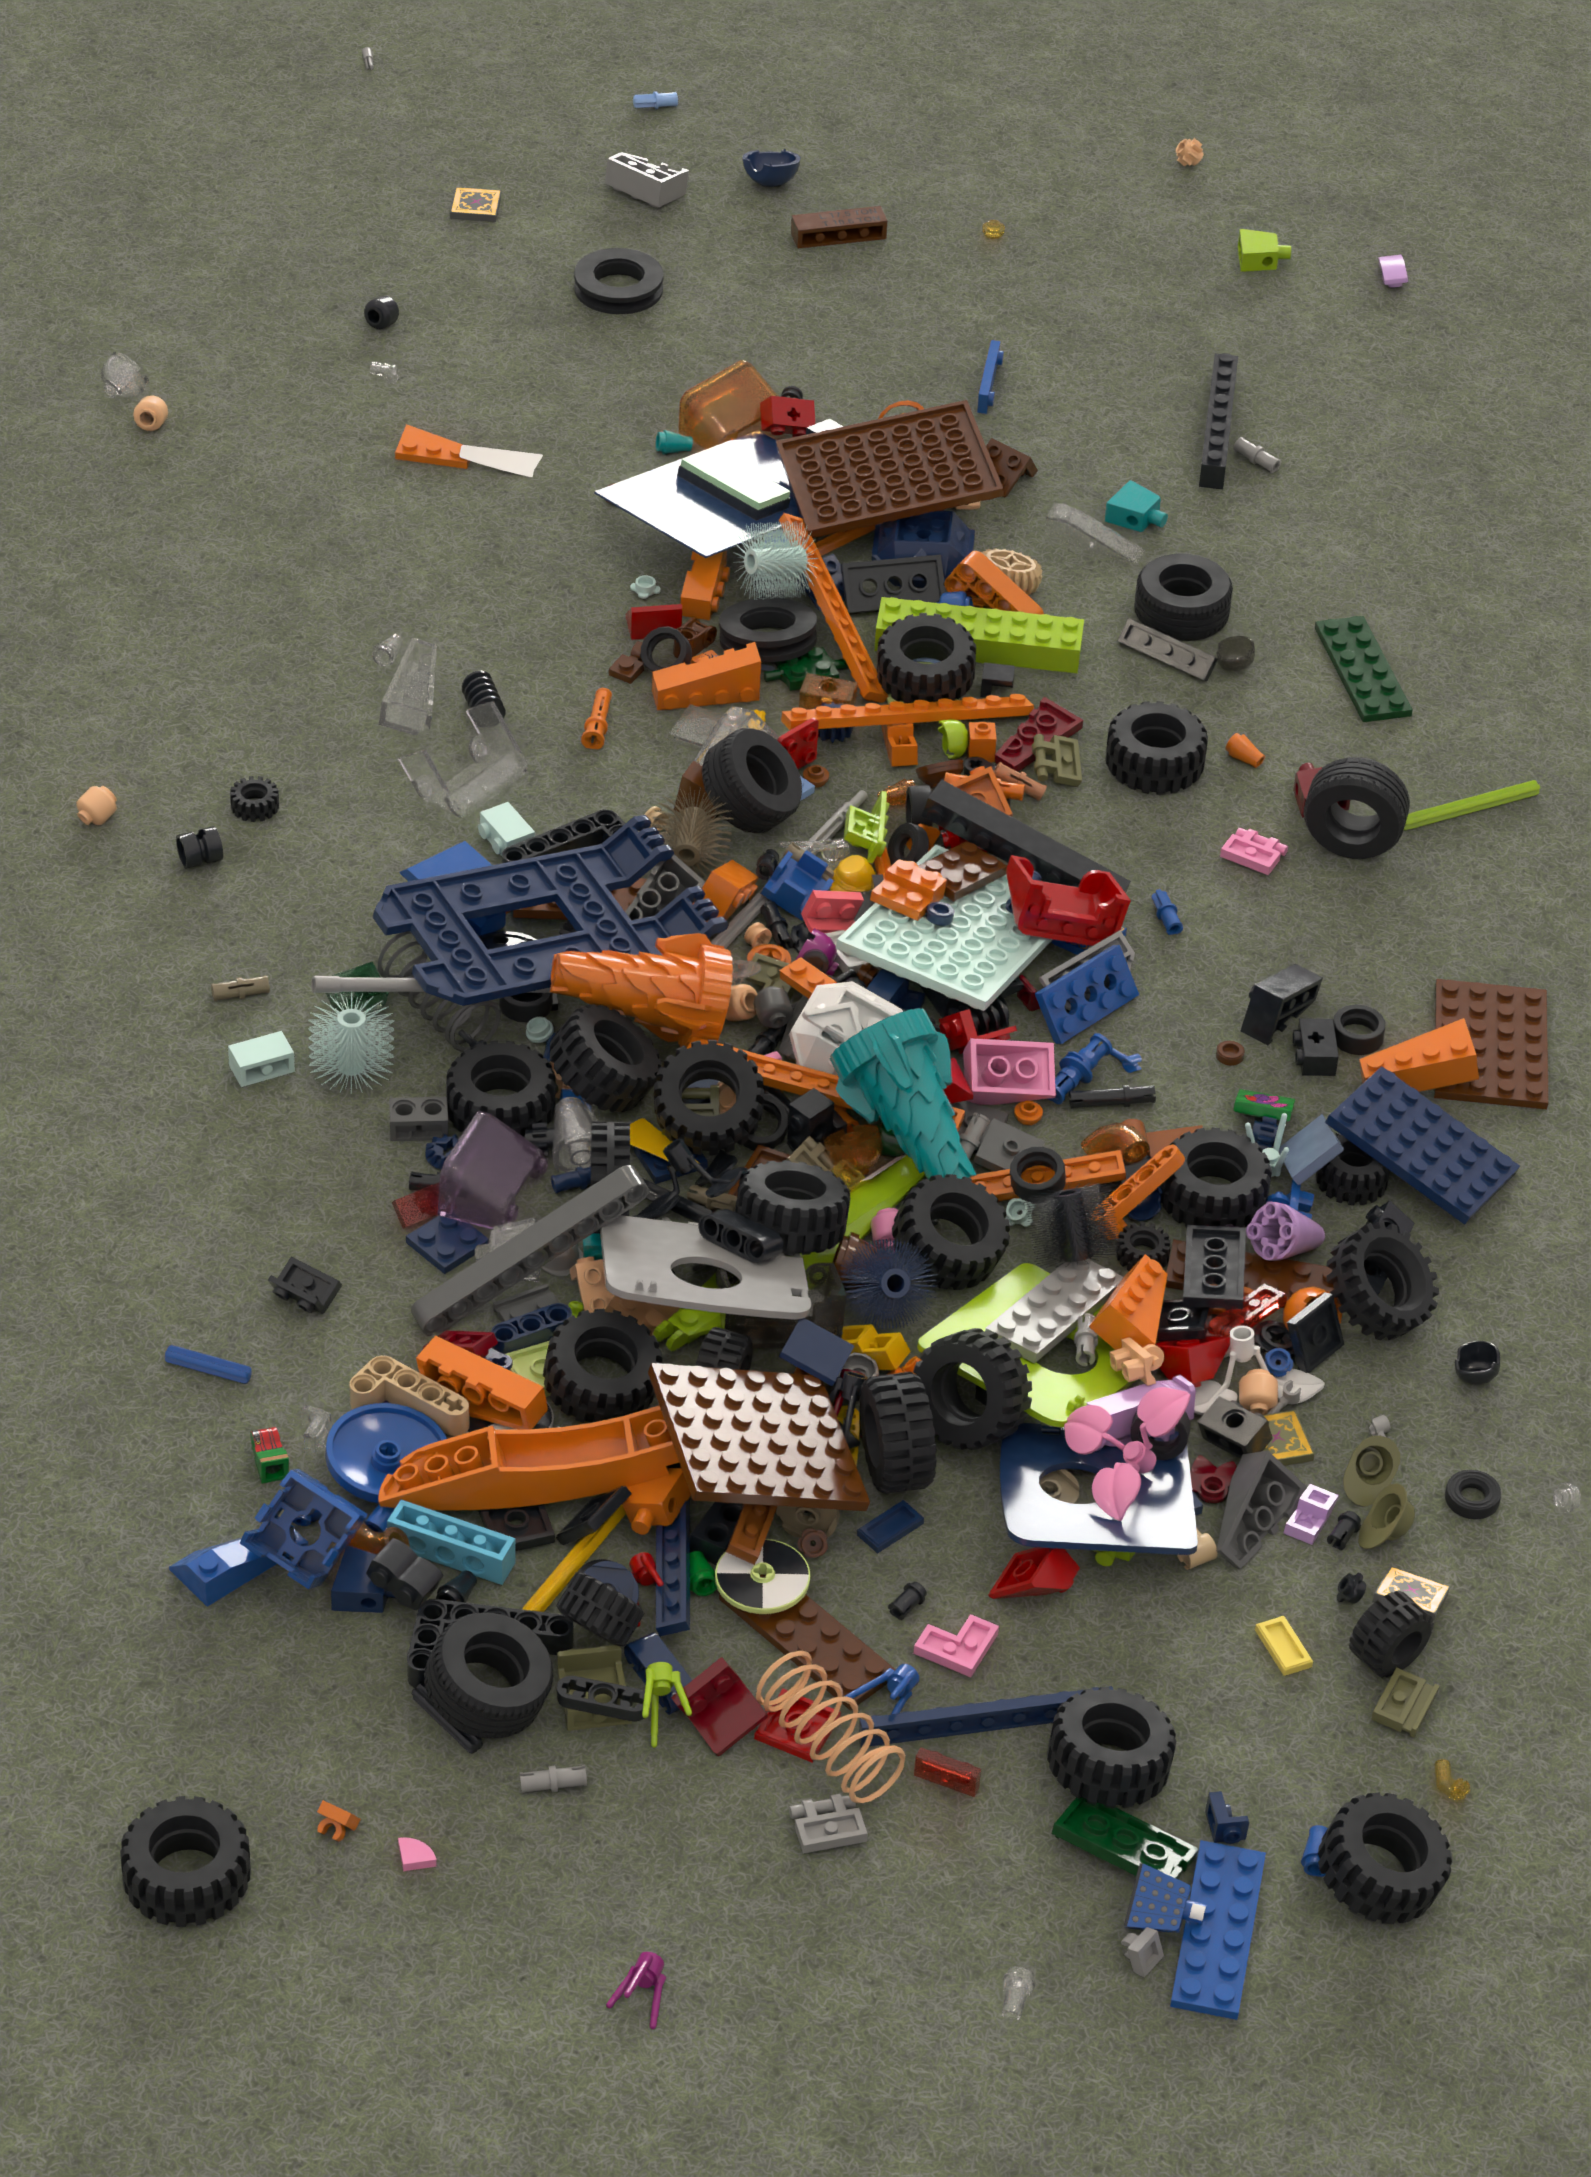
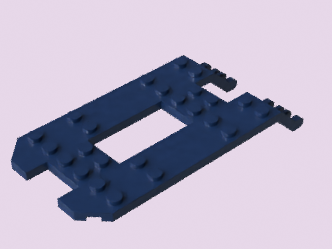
M646 815L634 816L599 845L388 885L373 913V919L385 936L411 931L431 960V962L414 965L412 975L424 992L462 1006L550 988L554 954L566 951L601 953L603 950H610L638 955L639 952L662 955L655 947L657 938L701 933L705 934L709 939L713 934L724 932L729 926L724 917H717L719 910L714 906L713 902L709 898L703 899L705 892L700 886L687 888L655 916L631 920L610 891L632 886L656 864L669 860L674 855V851L669 845H663L665 839L659 834V831L655 827L649 828L651 821ZM555 902L577 932L488 950L467 919Z

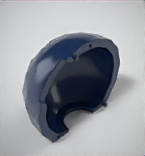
M786 149L781 150V152H759V150L745 153L742 160L746 173L753 181L763 187H780L794 178L799 169L801 157L796 153L786 151Z

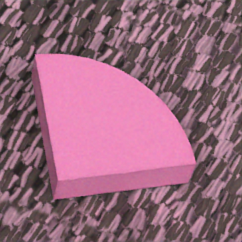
M398 1838L403 1871L436 1867L435 1854L428 1845L413 1838Z

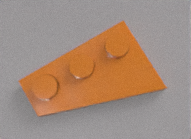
M407 424L395 451V459L464 469H467L470 463L469 460L460 457L462 444Z

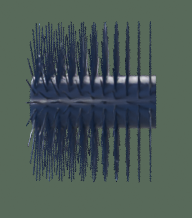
M882 1239L883 1251L881 1240H879L880 1251L877 1246V1252L874 1248L875 1254L871 1249L869 1241L871 1254L869 1250L867 1252L870 1257L865 1251L867 1259L862 1250L860 1251L862 1255L859 1251L857 1252L861 1256L860 1258L856 1259L855 1255L852 1254V1257L862 1267H852L845 1273L847 1274L851 1270L847 1277L846 1275L843 1276V1278L852 1279L851 1281H838L839 1283L863 1284L847 1287H863L839 1292V1294L853 1293L851 1294L852 1304L855 1303V1306H860L855 1314L858 1313L861 1316L860 1318L866 1317L864 1325H866L872 1311L869 1319L872 1321L871 1324H873L875 1316V1322H877L879 1316L878 1328L882 1316V1329L883 1320L885 1318L886 1323L887 1317L889 1329L890 1318L892 1329L894 1328L893 1317L897 1329L896 1316L899 1321L898 1314L901 1317L904 1328L902 1315L906 1324H908L903 1311L905 1312L904 1308L908 1313L910 1312L908 1310L909 1307L916 1313L917 1311L920 1313L918 1309L920 1308L919 1304L916 1302L928 1295L925 1294V1291L929 1293V1290L920 1288L935 1287L932 1285L910 1284L928 1281H910L934 1275L917 1276L925 1273V1270H923L925 1268L921 1264L912 1263L917 1255L913 1253L911 1256L908 1253L910 1250L906 1252L907 1246L902 1257L901 1253L899 1255L902 1241H900L898 1252L897 1245L894 1252L895 1240H893L892 1251L891 1239L889 1250L888 1245H886V1251L884 1240ZM850 1295L845 1296V1297L840 1298V1299H844V1298L847 1299V1297H848L849 1300H850ZM909 1313V1315H910V1317H911V1319H912V1321H913V1323H914V1319L912 1318L913 1316Z

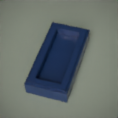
M902 1500L857 1529V1536L878 1554L923 1525L924 1517Z

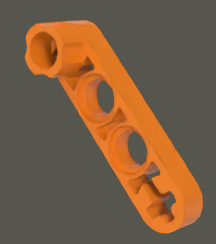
M1169 1145L1160 1150L1109 1196L1111 1197L1106 1198L1109 1200L1102 1201L1104 1203L1101 1204L1107 1205H1098L1099 1207H1096L1106 1209L1103 1211H1109L1104 1213L1097 1212L1105 1214L1103 1216H1108L1105 1218H1110L1102 1221L1113 1220L1104 1222L1110 1224L1101 1225L1107 1226L1104 1228H1110L1106 1230H1112L1103 1233L1114 1231V1233L1106 1234L1111 1235L1104 1237L1108 1238L1106 1239L1107 1241L1118 1238L1115 1236H1119L1120 1231L1123 1232V1228L1127 1226L1123 1217L1183 1165L1185 1157L1176 1145Z

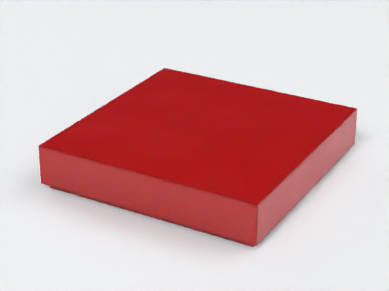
M782 1689L778 1697L785 1694L788 1690ZM803 1696L800 1697L786 1713L785 1722L789 1723L800 1717L814 1701ZM826 1706L816 1713L801 1730L800 1738L810 1737L818 1731L829 1719L834 1709ZM782 1709L775 1712L768 1711V1717L756 1730L754 1739L813 1763L814 1760L811 1759L810 1750L814 1741L806 1744L796 1743L794 1736L798 1725L791 1728L781 1727L779 1717ZM839 1711L835 1720L841 1717V1711ZM833 1729L821 1740V1742L817 1746L815 1751L816 1755L819 1754L820 1750L824 1746Z

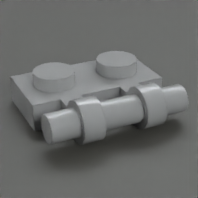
M830 1795L829 1799L815 1802L812 1799L802 1800L799 1805L789 1806V1814L791 1819H795V1830L803 1854L867 1842L868 1833L860 1809L855 1808L856 1803L851 1801L849 1795Z

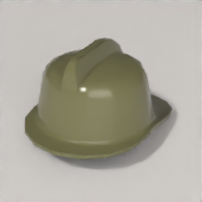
M1381 1435L1370 1436L1363 1440L1352 1452L1344 1473L1343 1487L1347 1497L1354 1504L1363 1507L1372 1505L1378 1494L1391 1484L1400 1465V1452L1397 1445L1390 1438Z
M1398 1483L1390 1484L1378 1494L1359 1530L1358 1543L1360 1547L1373 1549L1381 1545L1385 1540L1393 1541L1399 1539L1411 1528L1415 1518V1509L1407 1499V1492L1404 1486Z

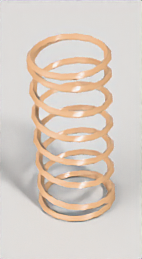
M801 1650L784 1655L773 1663L761 1677L756 1692L758 1703L764 1706L765 1711L775 1712L782 1709L779 1717L781 1727L791 1728L798 1725L794 1736L796 1743L806 1744L814 1741L810 1750L812 1760H822L830 1757L825 1769L827 1776L835 1777L846 1773L843 1777L841 1788L843 1792L849 1793L852 1802L865 1803L881 1796L894 1784L904 1768L906 1755L903 1749L895 1745L889 1746L890 1739L887 1733L880 1729H874V1722L871 1716L865 1713H858V1705L854 1699L847 1696L842 1697L843 1690L839 1683L832 1680L827 1681V1673L824 1668L816 1664L812 1665V1658L808 1652ZM795 1656L804 1657L807 1664L795 1668L780 1677L771 1686L764 1700L761 1696V1690L772 1672L783 1662ZM811 1669L819 1672L822 1681L805 1687ZM804 1671L791 1689L780 1697L770 1700L776 1689L786 1680ZM827 1685L833 1687L838 1697L819 1704L824 1696ZM821 1686L819 1694L812 1705L794 1721L785 1722L784 1718L790 1707L800 1697ZM842 1702L850 1704L853 1714H848L835 1720ZM836 1703L835 1709L826 1723L810 1737L801 1739L800 1733L805 1724L820 1710ZM852 1719L843 1737L827 1752L816 1755L815 1751L821 1740L832 1729ZM857 1719L866 1720L869 1730H864L850 1737ZM873 1734L881 1736L885 1746L865 1754ZM867 1736L858 1754L847 1765L837 1771L831 1770L832 1763L848 1745L859 1738ZM888 1754H898L900 1763L888 1782L867 1797H856L854 1792L871 1782L881 1770ZM880 1759L874 1770L857 1784L864 1772ZM862 1763H864V1764L862 1765V1767L858 1770V1772L855 1774V1776H854V1778H853V1780H852V1782H851L850 1788H848V1787H847V1782H848L849 1778L851 1777V1775L853 1774V1772H854Z

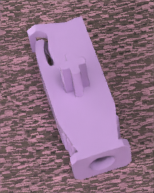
M1179 1375L1174 1377L1173 1380L1156 1381V1384L1149 1386L1142 1384L1087 1402V1405L1100 1406L1110 1413L1113 1422L1106 1433L1126 1445L1132 1442L1130 1435L1133 1417L1141 1399L1147 1392L1159 1387L1188 1392L1191 1397L1185 1412L1189 1420L1194 1419L1196 1389L1191 1382ZM1175 1428L1159 1438L1163 1441L1170 1440V1435L1175 1433ZM1103 1438L1101 1446L1096 1451L1101 1450L1104 1445H1115Z

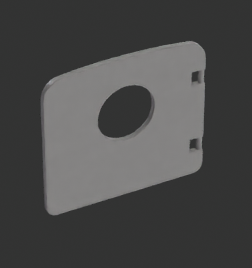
M620 1215L600 1228L605 1286L615 1296L652 1304L736 1315L793 1320L809 1316L811 1300L808 1295L809 1290L801 1253L793 1255L782 1251L779 1256L754 1263L704 1239L696 1224ZM688 1263L707 1264L731 1272L741 1283L724 1289L704 1288L679 1279L673 1274L671 1269Z

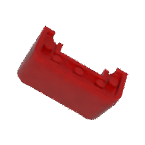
M1011 855L1006 874L1014 921L1017 928L1023 934L1094 946L1121 930L1131 900L1110 872L1100 870L1089 871L1081 879L1079 887L1043 882L1032 879L1034 868L1028 859Z

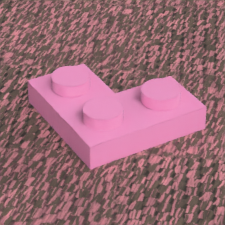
M971 1614L957 1636L928 1624L915 1643L913 1654L972 1677L996 1639L999 1626Z

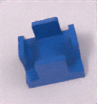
M806 850L799 862L791 858L793 854L788 851L760 894L803 921L801 912L812 891H829L834 881L830 878L825 881L822 878L828 864Z

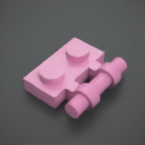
M1238 828L1236 835L1232 834L1221 848L1220 857L1269 875L1280 861V856L1286 855L1288 846L1281 844L1276 838L1271 837L1268 839L1260 836L1255 830L1249 829L1247 831Z

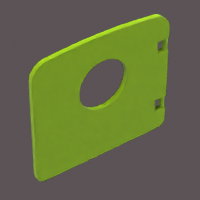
M1023 1263L921 1336L917 1344L918 1351L922 1353L926 1348L931 1347V1343L963 1330L981 1328L985 1331L988 1325L1049 1276L1050 1273L1034 1264ZM1103 1305L1092 1315L1096 1317V1315L1099 1313ZM1078 1327L1068 1334L1066 1338L1074 1340ZM1099 1335L1098 1344L1095 1347L1097 1364L1093 1369L1082 1374L1056 1373L1040 1366L1038 1363H1033L1023 1357L1020 1358L1022 1364H1027L1030 1373H1027L1028 1381H1032V1391L1028 1392V1397H1032L1031 1407L1024 1411L1037 1420L1054 1427H1064L1069 1415L1076 1409L1087 1406V1402L1124 1391L1135 1381L1128 1382L1124 1379L1122 1370L1116 1372L1112 1369L1109 1353L1115 1349ZM962 1363L957 1374L986 1390L984 1381L979 1373L971 1366Z

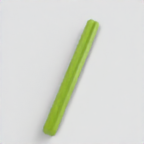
M1531 780L1408 814L1404 830L1418 828L1536 796L1539 794L1540 785L1536 780Z

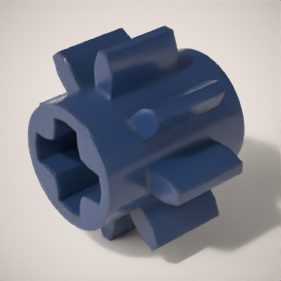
M1263 1116L1262 1122L1256 1120L1254 1122L1252 1130L1254 1140L1262 1150L1274 1146L1279 1126L1277 1125L1276 1118Z

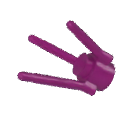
M653 1952L641 1953L635 1966H631L625 1979L606 2003V2007L612 2008L623 1993L625 1998H629L637 1985L642 1988H650L654 1985L649 2026L651 2029H655L662 1987L666 1980V1976L661 1973L664 1968L662 1958Z

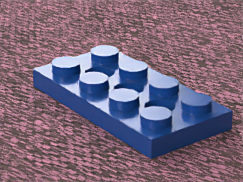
M1112 945L1035 993L1052 1039L1056 1044H1062L1139 995L1120 945ZM1106 975L1109 977L1110 985L1108 989H1106V987L1104 986V980ZM1087 987L1090 990V999L1088 1001L1084 996ZM1067 999L1070 1001L1071 1010L1069 1013H1067L1065 1010V1004Z

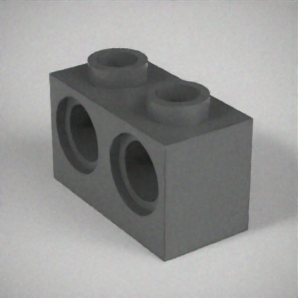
M447 1096L389 1098L390 1141L432 1140L433 1137L442 1138L444 1133L448 1137Z

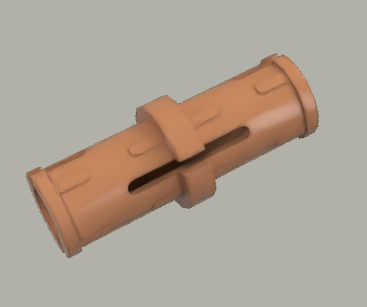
M1001 762L998 763L994 770L996 778H1000L1004 782L1025 784L1024 793L1040 801L1046 790V785H1042L1027 777V773L1023 771L1019 773L1003 765Z

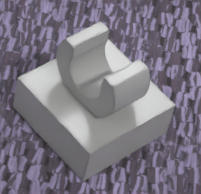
M1146 1927L1139 1936L1134 1933H1128L1121 1941L1122 1945L1128 1947V1951L1124 1955L1130 1959L1133 1972L1142 1977H1145L1164 1957L1157 1930Z

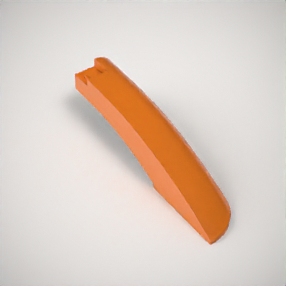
M660 1406L617 1418L566 1427L495 1430L492 1425L426 1445L399 1461L400 1467L393 1475L387 1474L379 1491L378 1502L380 1507L396 1508L399 1501L404 1500L431 1510H486L549 1504L598 1495L620 1486L629 1487L669 1475L668 1466L680 1462Z

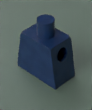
M346 1546L331 1590V1608L333 1611L383 1613L388 1597L396 1598L392 1592L374 1585L366 1574L376 1554L352 1546Z

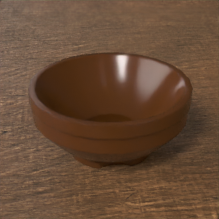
M958 759L922 766L915 770L918 779L929 785L930 788H936L939 782L944 780L946 772L961 775L964 767L963 760Z

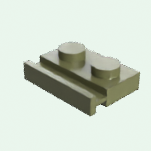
M1396 1668L1373 1711L1371 1720L1399 1732L1402 1730L1407 1731L1411 1737L1415 1738L1438 1694L1439 1685L1431 1686L1426 1683L1425 1679Z

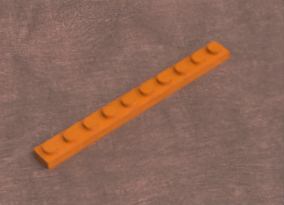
M784 513L779 519L782 528L784 524L783 533L785 531V523L787 531H790L791 525L790 538L795 525V541L797 540V530L799 531L798 537L801 533L803 534V536L801 535L800 546L802 542L808 539L804 548L809 547L806 553L809 555L807 556V562L810 563L807 564V568L810 571L805 569L809 576L806 578L808 586L816 597L817 604L821 608L825 621L834 635V640L838 643L842 657L849 666L851 676L855 679L861 696L868 701L885 702L889 696L878 681L877 671L816 544L813 542L812 536H808L803 518Z
M1011 694L1010 697L989 695L985 699L963 697L962 700L954 701L941 698L938 699V702L915 700L914 703L906 704L893 701L889 705L867 703L865 706L859 707L845 704L841 705V708H830L827 706H818L812 710L792 708L791 711H782L781 722L789 730H792L813 717L819 721L818 729L934 722L948 719L965 720L1026 716L1034 709V705L1021 694Z
M692 1037L687 1049L691 1048V1042L700 1040L701 1045L708 1044V1040ZM733 1047L734 1051L737 1052L739 1050L738 1048ZM743 1050L747 1053V1061L753 1060L758 1066V1073L762 1075L763 1085L798 1095H804L815 1088L833 1101L835 1105L852 1109L836 1091L839 1079L837 1075ZM952 1107L955 1112L952 1118L956 1123L957 1131H959L964 1120L965 1110Z

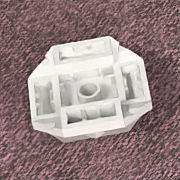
M853 981L817 985L789 1033L792 1049L797 1061L796 1064L837 1075L830 1061V1055L842 1044L838 1039L803 1019L802 1014L804 1011L854 1001L863 1030L889 1016L903 1012L902 1009Z

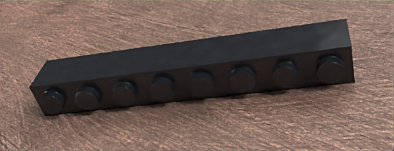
M1215 353L1199 487L1223 490L1238 364V356L1229 353Z
M944 780L939 782L928 797L922 817L1007 863L1011 855L1028 859L1032 863L1034 871L1040 874L1041 881L1079 887L1081 879L1087 872L1100 870L1110 872L1123 891L1127 892L1131 883L1130 880Z

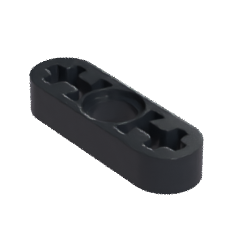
M572 1675L563 1677L557 1683V1701L562 1707L632 1722L645 1719L642 1716L645 1691L641 1689ZM570 1690H576L572 1695L567 1694ZM599 1694H607L612 1699L607 1703H599L594 1698ZM618 1698L622 1699L620 1700V1705H617ZM633 1702L639 1703L636 1707H630L633 1705Z

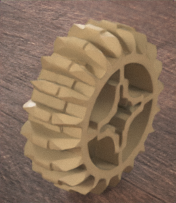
M994 548L993 550L987 549L981 552L1027 595L1036 592L1042 580L1041 565L1036 560L1031 559L1030 556L1023 555L1022 552L1017 553L1013 550L1008 551L1006 549L999 550Z

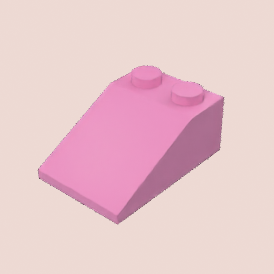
M970 1038L963 1051L964 1077L973 1093V1099L967 1100L968 1102L978 1105H999L1055 1098L1054 1043Z

